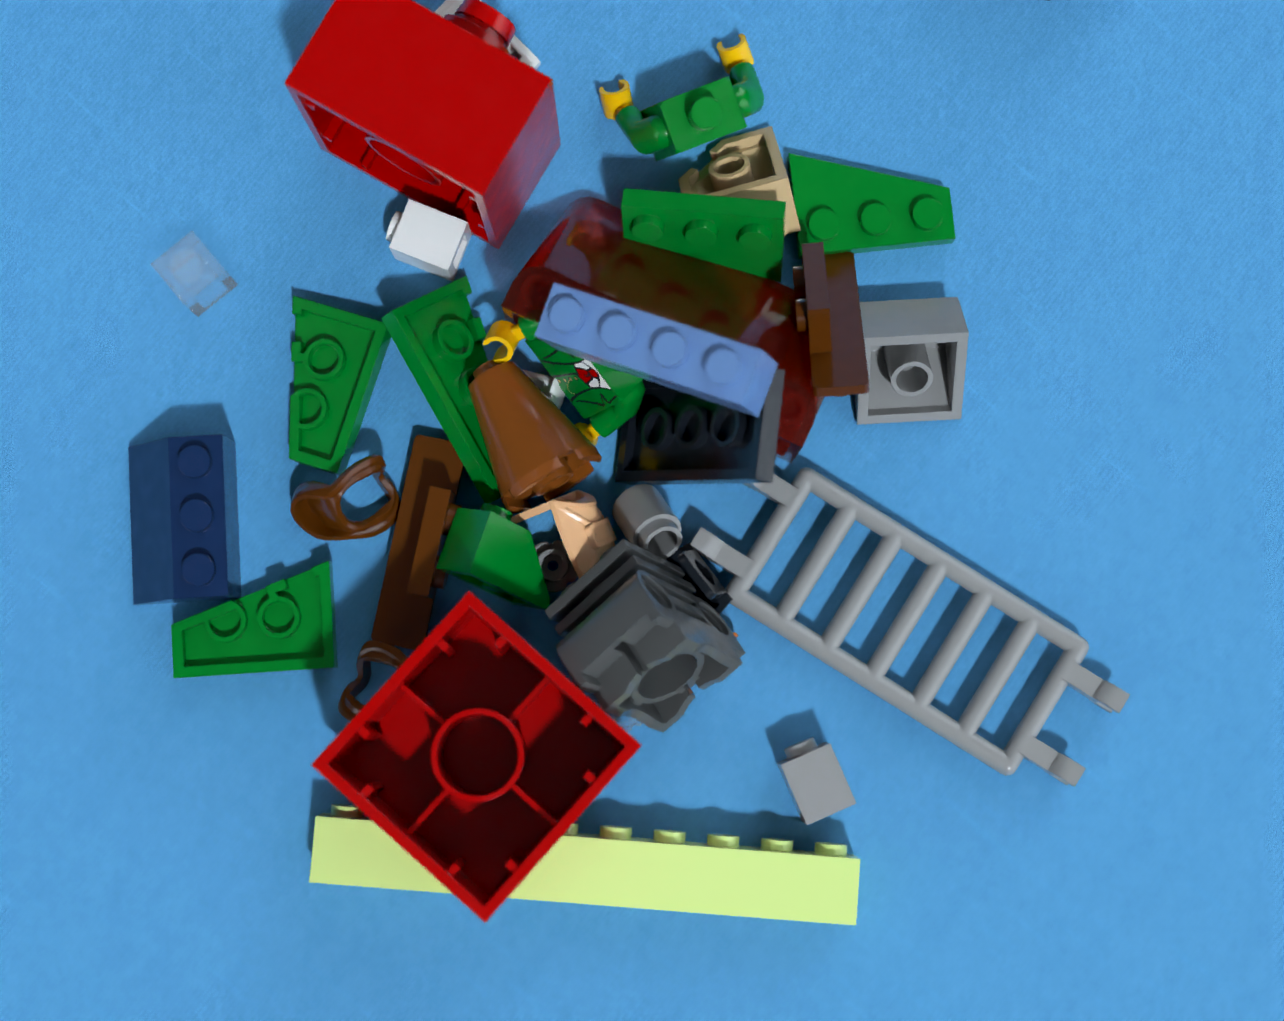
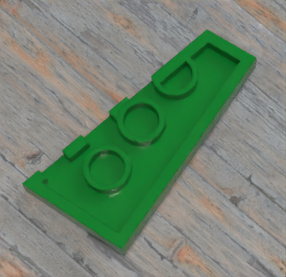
M466 275L390 311L381 319L484 503H491L501 498L468 389L470 383L475 379L473 372L488 361L481 342L485 339L486 333L481 318L473 317L467 299L472 290Z

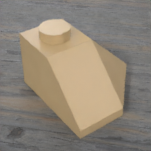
M772 126L721 140L710 150L712 160L700 171L690 168L678 179L681 193L786 202L784 237L787 234L801 231L789 178Z

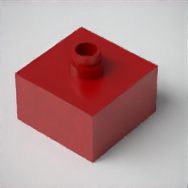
M334 0L284 82L322 150L413 201L467 221L472 235L497 249L502 245L561 145L552 78L510 55L506 48L509 47L516 32L515 26L502 13L480 0H464L456 10L455 15L447 14L444 18L413 0Z
M468 591L311 766L486 923L642 745L473 593Z

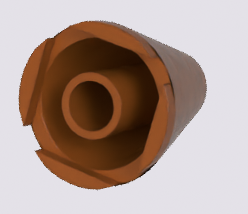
M490 360L473 372L475 379L470 383L468 389L499 493L508 511L520 513L532 509L528 499L535 496L543 495L546 502L560 496L594 471L590 461L601 462L602 457L597 448L514 361L495 363L493 360Z

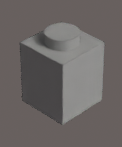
M810 737L784 749L787 759L777 762V766L804 824L809 825L857 804L830 743L823 742L817 745L814 737Z

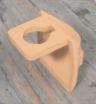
M581 490L573 491L511 518V521L517 524L551 509L560 537L579 579L599 561L601 555L606 550L615 546L614 541L617 540L608 517L604 518L597 507L596 498Z

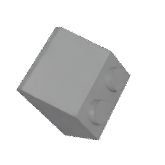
M958 297L860 302L869 376V392L854 394L857 425L961 419L969 331Z

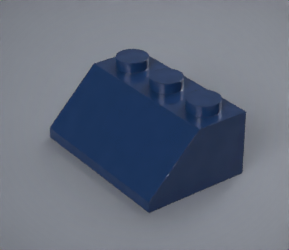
M223 434L167 437L128 447L133 605L234 600L241 598L235 442Z

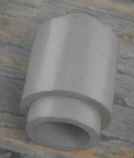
M648 484L635 485L625 490L617 498L613 505L612 515L629 542L663 559L670 557L678 550L682 542L681 523L654 486Z

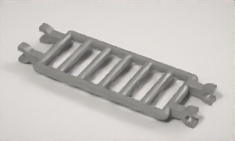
M802 468L791 484L773 474L772 483H742L778 504L746 556L724 543L706 529L700 527L690 544L700 556L733 575L725 588L733 599L730 604L1002 775H1012L1019 767L1023 758H1025L1063 784H1070L1075 787L1086 768L1036 738L1067 686L1084 695L1108 713H1112V711L1120 713L1130 696L1124 690L1103 680L1080 665L1089 650V644L1083 637L812 468ZM811 492L837 508V511L779 604L775 607L749 590ZM856 520L880 535L882 539L821 636L794 618ZM902 549L928 566L870 660L865 664L840 648V645L897 553ZM947 577L973 594L913 692H910L885 675L943 580ZM992 605L1018 621L961 717L956 721L932 706L931 702ZM1037 633L1064 651L1004 750H1002L976 732Z

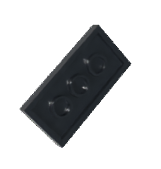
M776 368L759 418L643 379L645 392L639 410L621 428L615 482L629 485L772 483L776 461L780 412L783 401L785 370Z

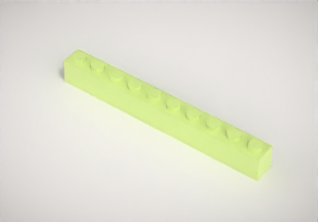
M331 804V813H322L315 816L310 883L452 894L368 816H363V812L355 805ZM573 823L508 897L513 899L856 925L860 858L854 854H847V845L839 843L815 842L814 851L793 850V840L761 838V847L740 846V836L707 834V843L685 841L686 832L654 829L653 839L632 837L631 827L600 825L599 834L578 833L579 824Z

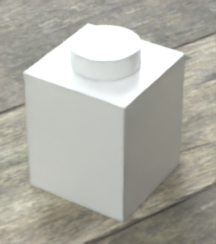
M409 199L404 212L396 211L387 230L386 240L391 242L389 249L396 260L453 282L471 239L472 232L467 221Z

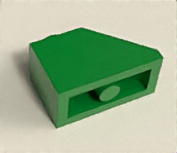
M482 503L480 510L458 507L436 568L513 605L546 610L551 600L531 532L512 522L513 514L502 507L489 503Z

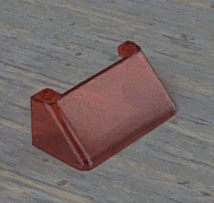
M583 197L570 203L513 280L501 304L505 320L514 325L518 324V317L539 322L553 283H557L761 349L778 363V369L785 370L776 457L792 463L802 449L825 398L813 395L808 331L797 332L794 289L771 279L623 238L621 209L603 200Z

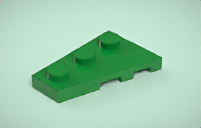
M791 153L788 154L787 163L790 187L801 231L796 232L799 259H802V244L823 242L825 255L842 252H852L854 254L951 244L956 239L950 188Z
M624 188L621 203L623 238L781 282L786 202Z
M293 296L292 314L296 316L295 342H292L291 361L295 363L294 393L290 395L289 459L340 476L346 470L391 340V335L381 321Z
M324 562L296 576L265 586L266 588L236 600H230L171 624L173 678L338 668L332 562Z

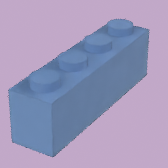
M553 283L534 335L556 350L758 418L778 363L761 349L557 283Z

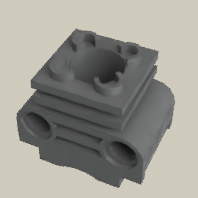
M622 539L616 546L606 550L601 555L599 561L578 581L568 585L561 592L560 597L545 612L549 619L558 622L554 628L558 635L564 638L556 645V650L576 687L594 694L604 712L618 717H632L647 727L664 733L684 715L687 707L696 697L691 687L696 684L698 688L704 690L715 683L723 681L743 664L740 657L746 652L719 613L706 601L693 595L696 590L690 582L682 579L685 573L681 567Z

